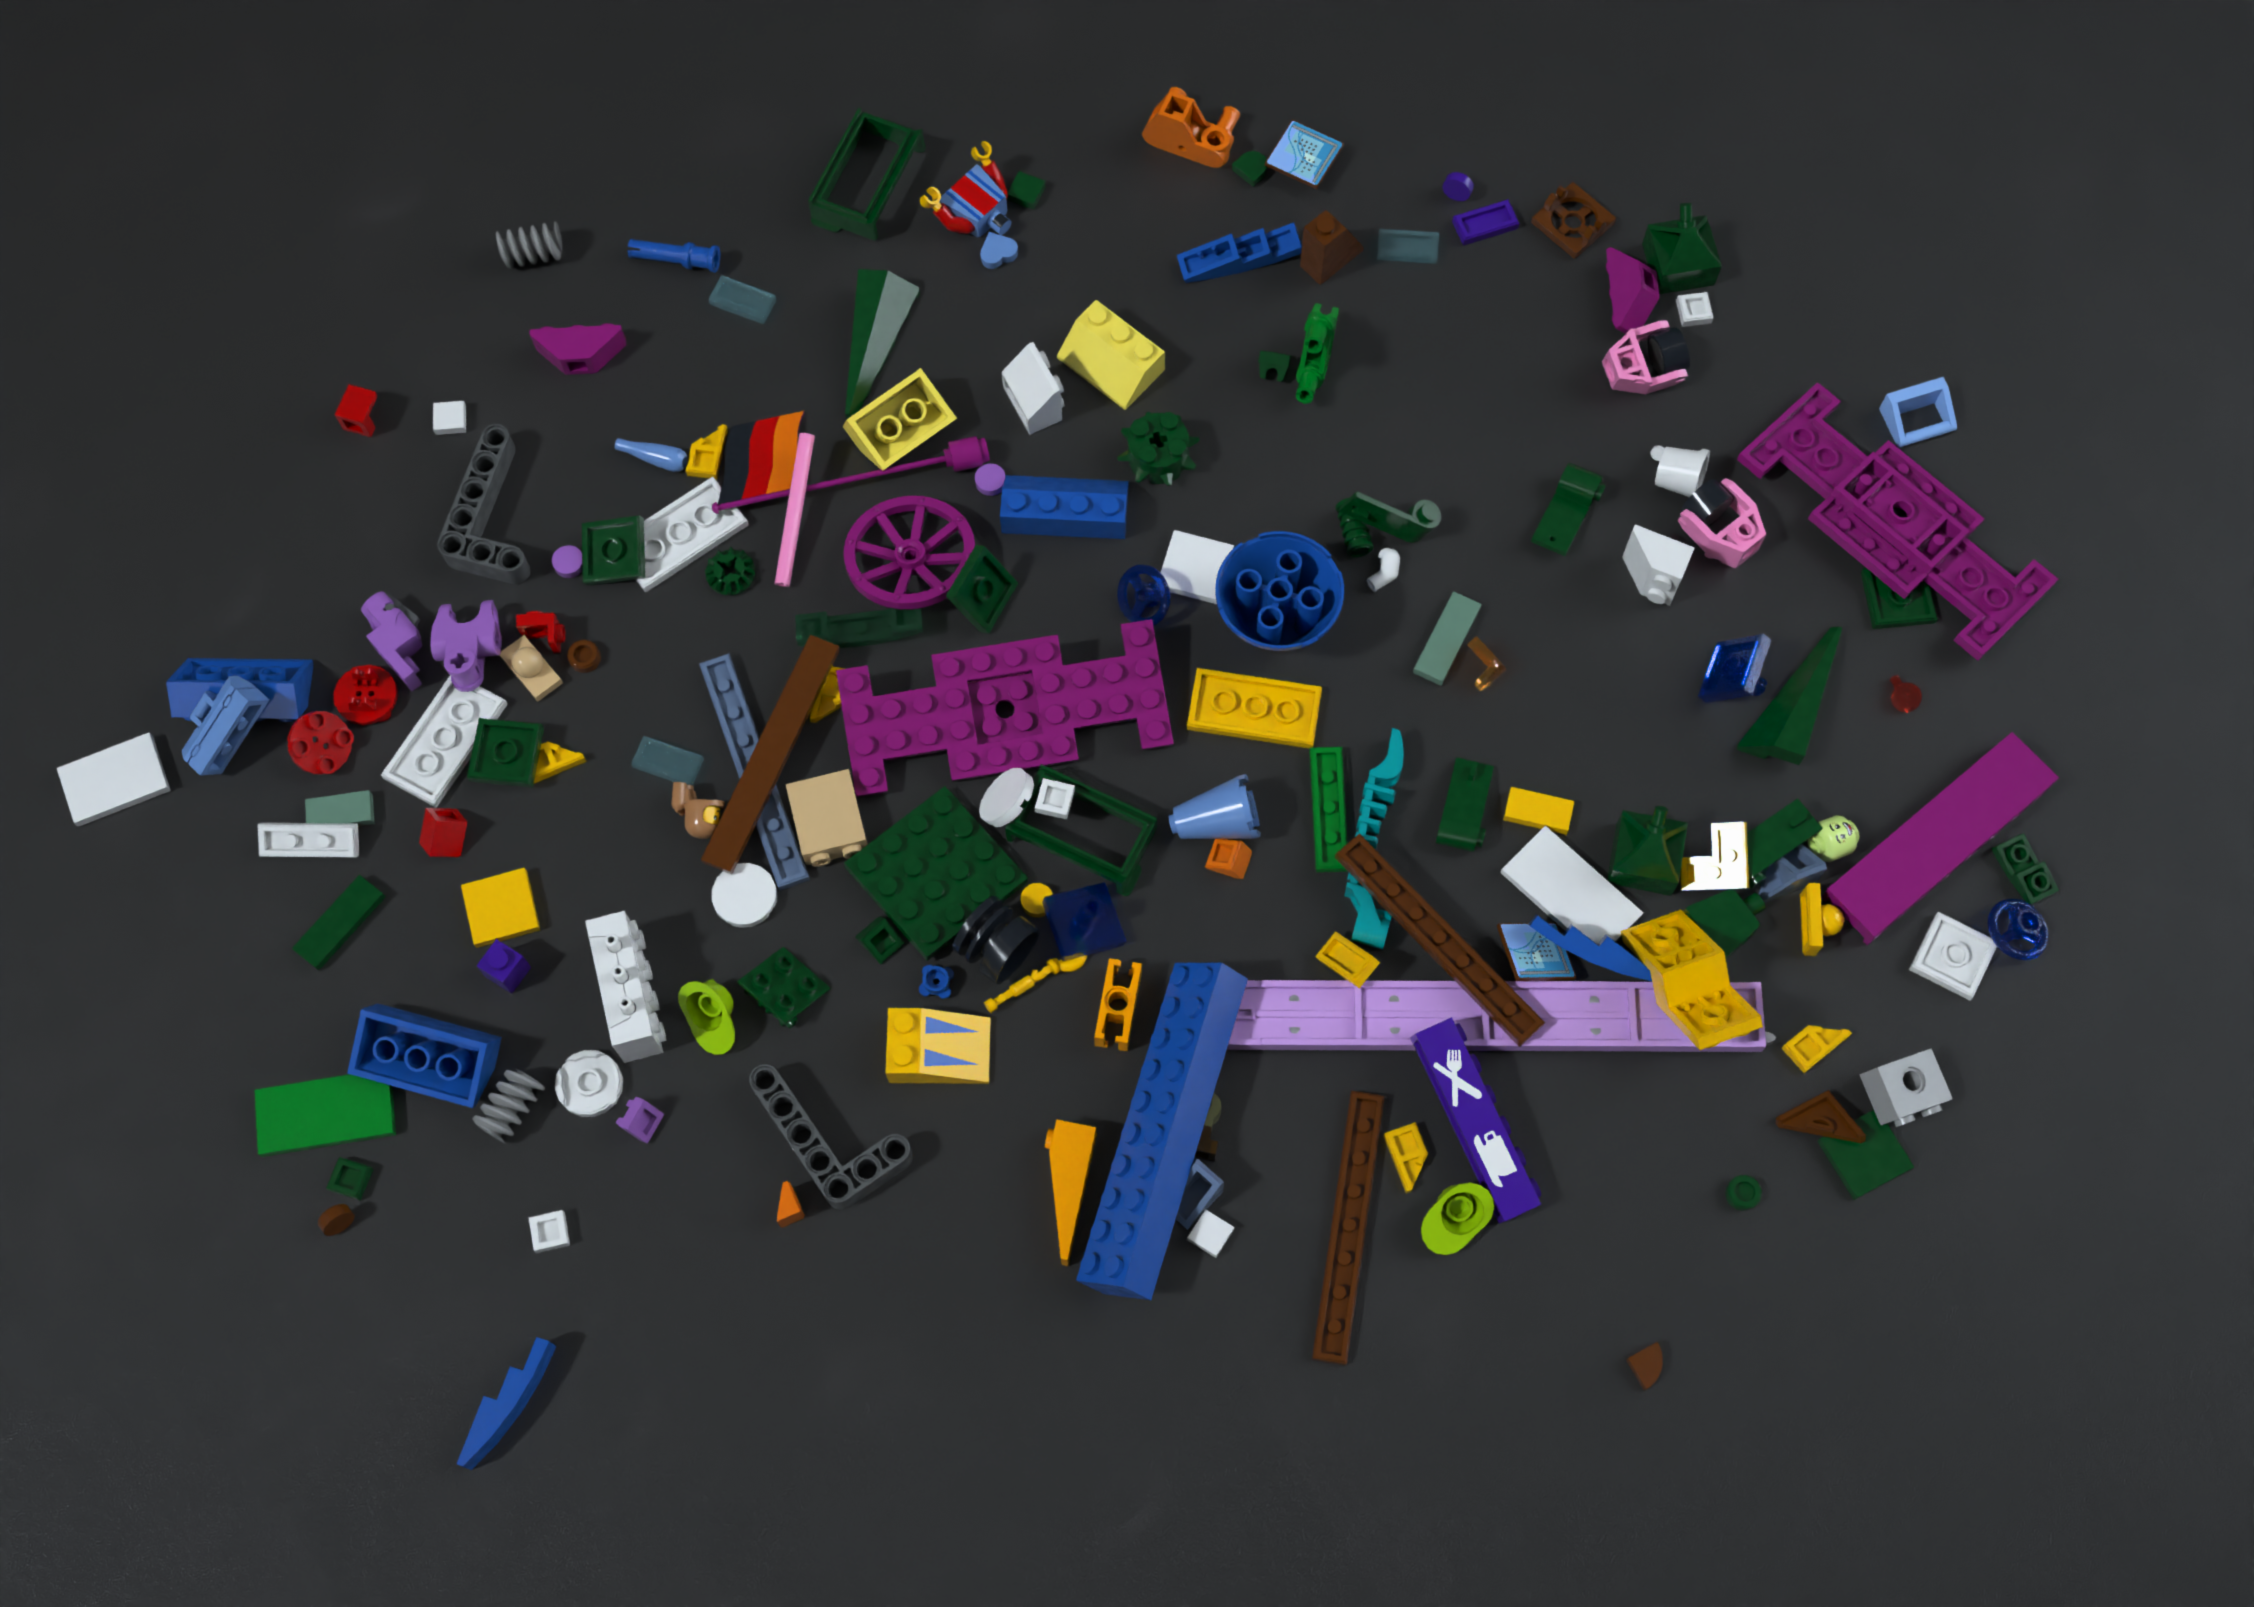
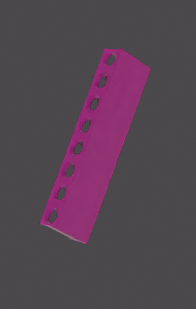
M2011 732L1833 883L1821 898L1825 902L1829 901L1842 911L1846 920L1865 938L1863 942L1868 946L2046 793L2059 777Z

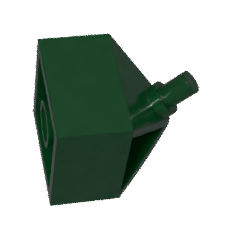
M1681 203L1679 220L1648 224L1642 246L1648 267L1657 272L1659 294L1715 285L1722 265L1707 215L1693 217L1692 203Z
M1655 806L1653 816L1623 810L1616 823L1607 881L1614 885L1672 896L1679 883L1688 823L1666 819L1668 808L1664 806Z

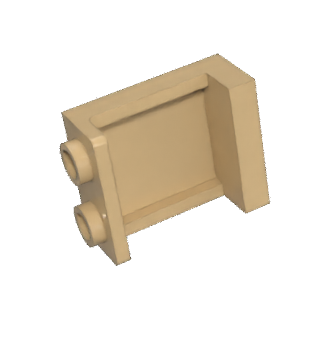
M849 769L785 784L801 853L806 865L819 867L829 864L832 859L840 857L849 859L868 845Z

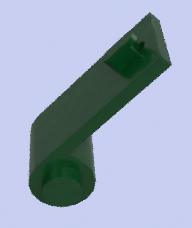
M1569 462L1531 542L1566 556L1593 500L1599 502L1605 491L1606 484L1602 483L1603 476Z
M1358 491L1346 500L1339 509V512L1410 543L1420 541L1437 527L1441 521V512L1432 501L1420 500L1408 511L1403 512Z
M1456 757L1435 843L1469 852H1474L1475 847L1482 848L1486 829L1480 828L1494 766Z
M1798 798L1747 833L1750 889H1754L1767 878L1764 873L1768 870L1769 866L1823 829Z

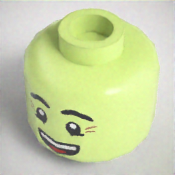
M1835 815L1819 821L1818 823L1823 829L1808 839V847L1811 852L1825 862H1832L1854 853L1859 841V831L1851 820Z

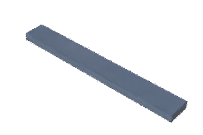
M728 653L699 663L740 779L760 738L730 654ZM775 785L756 827L779 891L809 881L810 878L779 791Z

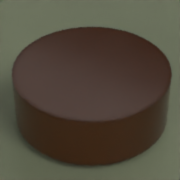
M579 640L570 646L567 658L575 671L588 673L598 667L601 661V654L592 641Z
M337 1204L322 1213L318 1219V1226L324 1235L333 1236L349 1227L355 1215L347 1204Z

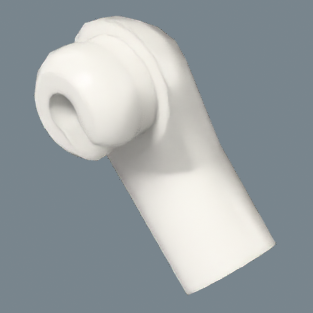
M1384 548L1379 552L1378 557L1381 558L1380 571L1366 580L1373 592H1376L1397 578L1400 556L1395 549Z

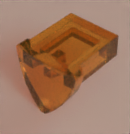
M1476 636L1467 645L1487 666V669L1474 684L1481 692L1491 685L1507 668Z

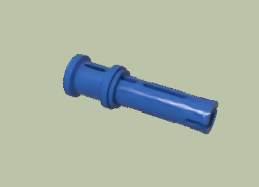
M632 238L628 243V247L640 249L627 250L629 258L680 263L686 269L691 270L693 267L707 268L713 273H716L719 269L721 253L717 245L707 248L695 246V243L688 242L683 246Z

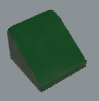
M881 916L872 921L855 937L879 964H882L905 943L889 922Z

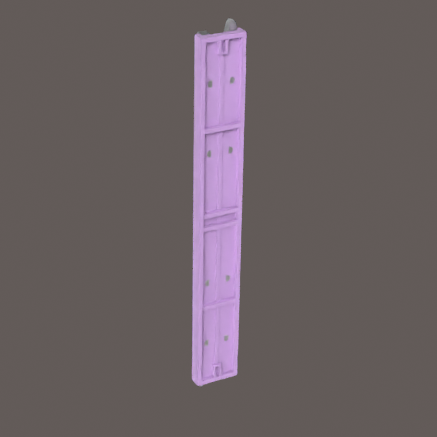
M1248 980L1229 1040L1228 1050L1416 1051L1410 1037L1451 1017L1455 1024L1460 1023L1467 1037V1041L1464 1044L1468 1051L1762 1052L1767 1045L1773 1043L1776 1037L1770 1032H1765L1761 982H1730V986L1761 1015L1763 1027L1751 1031L1745 1036L1721 1042L1715 1047L1699 1050L1656 1004L1652 982L1505 981L1545 1022L1543 1027L1519 1047L1456 981H1365L1360 988H1357L1347 980Z

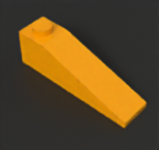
M1056 1119L1055 1128H1048L1045 1148L1050 1149L1049 1155L1061 1263L1064 1266H1069L1097 1130L1096 1127Z

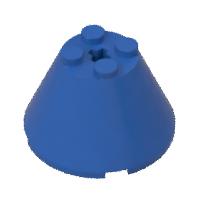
M1271 531L1258 534V537L1243 544L1241 542L1229 552L1217 574L1215 597L1222 619L1239 638L1262 649L1288 651L1303 648L1314 643L1332 628L1342 610L1344 581L1341 571L1338 570L1331 558V554L1322 545L1298 533Z

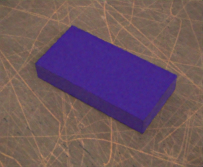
M1509 199L1455 215L1452 220L1463 246L1519 228V221Z

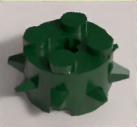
M1146 412L1145 416L1134 420L1130 428H1122L1121 433L1128 441V450L1117 456L1118 461H1129V465L1136 475L1135 482L1141 483L1148 479L1152 484L1171 486L1172 481L1176 480L1183 470H1195L1196 464L1189 457V447L1198 443L1200 439L1199 437L1189 436L1186 427L1181 422V416L1175 415L1172 412Z

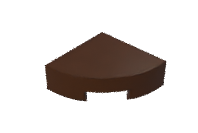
M1658 1342L1626 1359L1644 1391L1655 1383L1662 1370L1663 1357Z

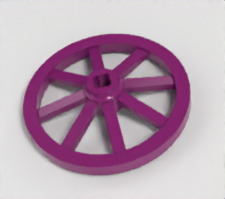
M925 496L896 497L873 506L853 524L844 545L845 567L854 587L872 602L894 609L923 608L939 603L947 598L948 591L975 547L974 535L965 517L954 507L943 501ZM905 511H915L910 539L903 540L887 516ZM925 512L938 515L949 522L924 544L920 542ZM878 522L896 548L895 550L862 542L861 539L869 528ZM956 531L960 533L964 543L962 553L929 554ZM860 552L893 562L861 574L856 564V553ZM959 564L955 572L943 583L925 567L926 565ZM902 571L894 593L884 591L870 583ZM916 574L932 588L920 593L905 594L911 576Z

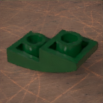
M2024 833L2018 834L1991 848L2008 879L2028 905L2059 891L2045 861L2038 862Z

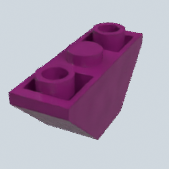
M1610 247L1606 249V269L1610 280L1609 295L1613 307L1612 322L1617 330L1626 334L1632 328L1644 326L1659 300L1657 272L1642 262Z
M610 323L600 326L585 327L573 325L566 328L545 326L540 329H530V337L536 350L565 375L597 373L626 346V338L621 325Z

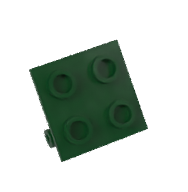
M785 947L779 949L737 982L745 989L744 993L746 995H751L758 1002L759 1007H765L767 1014L772 1013L780 1021L782 1027L787 1026L789 1029L798 1022L797 1015L830 990L827 984Z

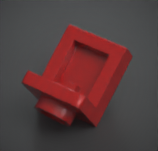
M529 611L526 614L516 615V627L521 636L525 635L527 639L548 638V644L553 653L561 652V643H564L566 640L564 624L559 623L555 613Z

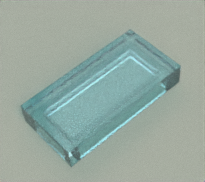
M1379 229L1377 260L1437 264L1439 232Z
M723 275L719 278L708 299L710 305L761 324L765 323L777 301L776 296L772 293Z
M643 736L631 765L635 769L673 782H684L687 785H693L704 758L702 755Z

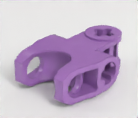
M493 600L483 601L480 605L479 614L473 620L466 623H457L456 614L452 611L451 604H443L439 607L436 619L432 625L431 651L434 660L444 661V668L451 675L452 684L457 690L461 692L473 691L483 682L485 657L501 654L502 635L499 627L498 611Z

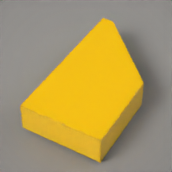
M722 424L718 426V430L704 439L701 437L691 444L686 466L687 476L708 479L713 476L716 480L718 479L728 433L727 425Z
M832 666L811 710V722L816 723L842 707L836 670L845 668Z
M548 741L541 744L534 784L587 762L584 755L561 748L560 745Z
M1808 1025L1783 1045L1781 1049L1805 1073L1852 1033L1847 1029L1834 1030Z
M1416 1122L1386 1132L1383 1135L1406 1194L1412 1191L1428 1155Z

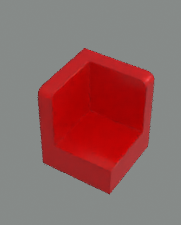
M348 384L335 413V417L343 430L372 437L376 426L369 415L378 397L375 391Z
M426 808L419 841L420 845L429 857H460L467 820L457 809Z

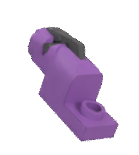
M380 591L367 599L361 608V612L367 618L373 630L366 637L407 687L414 691L422 684L416 675L420 670L410 659L423 646L419 630L417 629L419 618L393 596Z

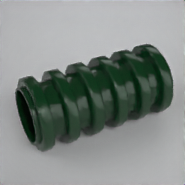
M1345 498L1336 504L1335 509L1338 512V520L1341 521L1340 528L1343 530L1342 536L1345 538L1346 553L1351 557H1362L1374 549L1373 543L1370 542L1372 540L1369 533L1370 529L1366 523L1339 512L1340 506L1349 499Z

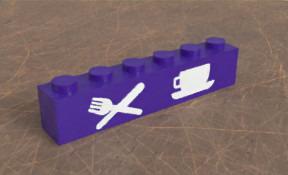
M1451 1017L1410 1037L1479 1184L1486 1188L1493 1198V1214L1497 1222H1505L1541 1205L1539 1197H1541L1540 1188L1534 1178L1529 1179L1523 1167L1526 1165V1159L1518 1146L1514 1147L1509 1138L1511 1134L1509 1123L1503 1115H1498L1494 1106L1497 1102L1495 1094L1488 1084L1484 1085L1479 1075L1482 1072L1481 1065L1475 1054H1469L1464 1044L1467 1041V1037L1460 1023L1455 1024Z

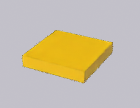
M525 867L461 885L472 939L476 948L493 944L496 939L504 941L540 931L529 877Z

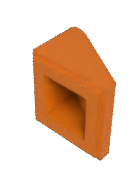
M1215 839L1205 867L1233 878L1243 879L1252 856V850L1243 841Z
M788 1181L782 1184L777 1213V1223L781 1228L804 1219L805 1216L796 1192Z

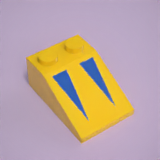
M888 1008L885 1073L889 1083L989 1084L991 1018L925 1008Z

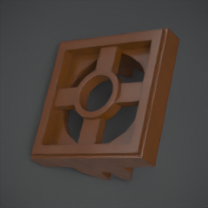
M1572 182L1566 188L1560 185L1555 194L1551 193L1544 203V207L1532 217L1531 223L1573 259H1576L1615 224L1616 217L1577 184ZM1574 201L1584 206L1579 211H1568L1561 204ZM1553 212L1562 219L1561 227L1557 230L1551 220ZM1590 213H1593L1596 222L1594 226L1589 225L1587 227L1585 225V218ZM1571 216L1577 217L1581 221V226L1570 228L1565 224V219ZM1568 233H1569V234H1578V233H1579L1582 237L1573 238V237H1567V236H1565V235H1567Z

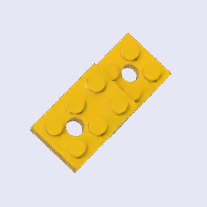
M1681 909L1621 931L1623 943L1650 970L1656 1004L1699 1050L1715 1047L1721 1042L1745 1036L1751 1031L1763 1027L1761 1015L1730 986L1724 951Z

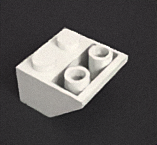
M1034 342L1027 344L1002 371L1003 388L1029 435L1062 421V408L1065 407L1061 393L1064 392L1062 383L1057 375L1052 376L1048 369L1050 368V363L1044 351L1039 352Z

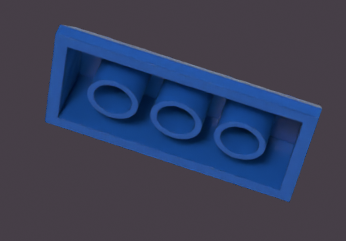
M1006 475L1001 496V531L1005 534L1125 539L1129 481Z
M187 658L166 681L171 717H184V720L192 721L190 715L205 691H211L217 695L229 676H239L256 686L269 699L256 722L266 718L279 719L281 722L295 721L304 713L309 704L314 666L313 660Z
M377 1003L361 1009L347 1074L474 1108L495 1070L502 1037Z

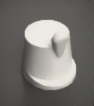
M1660 445L1654 446L1651 450V457L1656 461H1660L1655 485L1690 497L1703 484L1709 463L1710 450L1702 448L1700 451L1673 447L1664 448Z

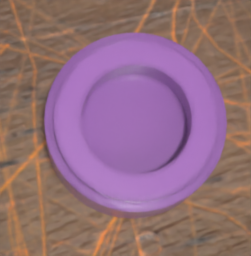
M992 463L979 467L975 473V484L978 491L987 496H994L1002 492L1005 480L1004 470Z
M571 545L562 546L554 552L552 565L556 573L564 578H573L583 571L582 553L577 547Z

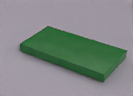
M348 1074L254 1090L258 1155L261 1157L396 1135L393 1086Z

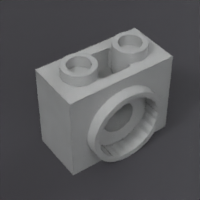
M1932 1048L1859 1074L1880 1125L1894 1121L1896 1127L1915 1121L1914 1113L1921 1111L1922 1116L1926 1117L1942 1111L1940 1104L1953 1099Z

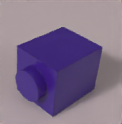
M497 939L476 965L486 978L511 994L531 969V966L521 954Z

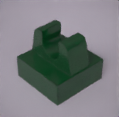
M1260 350L1258 360L1260 378L1266 379L1267 371L1270 368H1274L1278 372L1277 381H1283L1290 367L1292 355Z

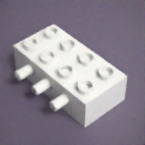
M625 911L586 920L585 923L612 1047L624 1063L664 1053L661 1042L667 1041L663 1023L659 1022L655 1012L660 1010L656 992L652 991L648 981L653 979L649 961H645L642 951L646 949L642 930L638 929L636 920L630 921Z

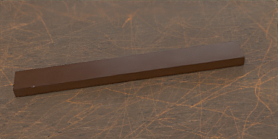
M812 635L809 636L701 858L702 863L728 874H733L840 652L838 645Z
M1360 833L1336 853L1335 858L1519 1047L1544 1026L1545 1022Z
M1351 1091L1312 1354V1360L1347 1365L1385 1096Z

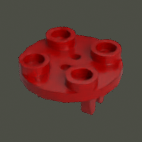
M369 664L356 666L345 672L338 680L333 693L334 705L342 718L350 723L368 725L384 722L391 717L392 710L395 707L398 698L397 684L391 674L379 666Z
M312 711L300 716L291 726L287 737L288 751L293 762L303 771L311 774H332L340 769L348 760L354 735L337 715L327 711ZM325 743L327 744V748H326V749H324V747H323V745H324Z

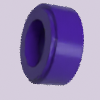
M1452 172L1447 175L1442 188L1449 198L1456 201H1465L1469 199L1474 189V184L1467 175L1460 172Z

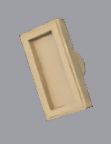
M525 635L501 651V659L537 702L563 684L561 678Z

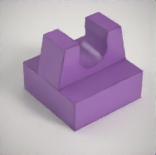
M635 1097L634 1100L629 1099L626 1104L629 1109L623 1118H618L616 1124L636 1139L648 1144L664 1114L644 1099Z

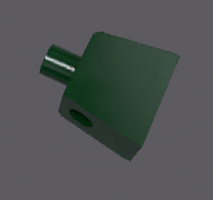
M1728 889L1686 907L1683 912L1724 951L1725 959L1728 960L1756 933L1760 923L1755 915L1765 910L1766 906L1763 899L1757 893H1753L1742 900L1734 889Z

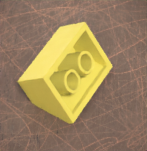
M1095 300L1076 319L1057 354V359L1124 410L1165 370V351L1098 300Z
M920 368L845 421L843 428L858 449L879 469L884 471L951 424L957 417Z

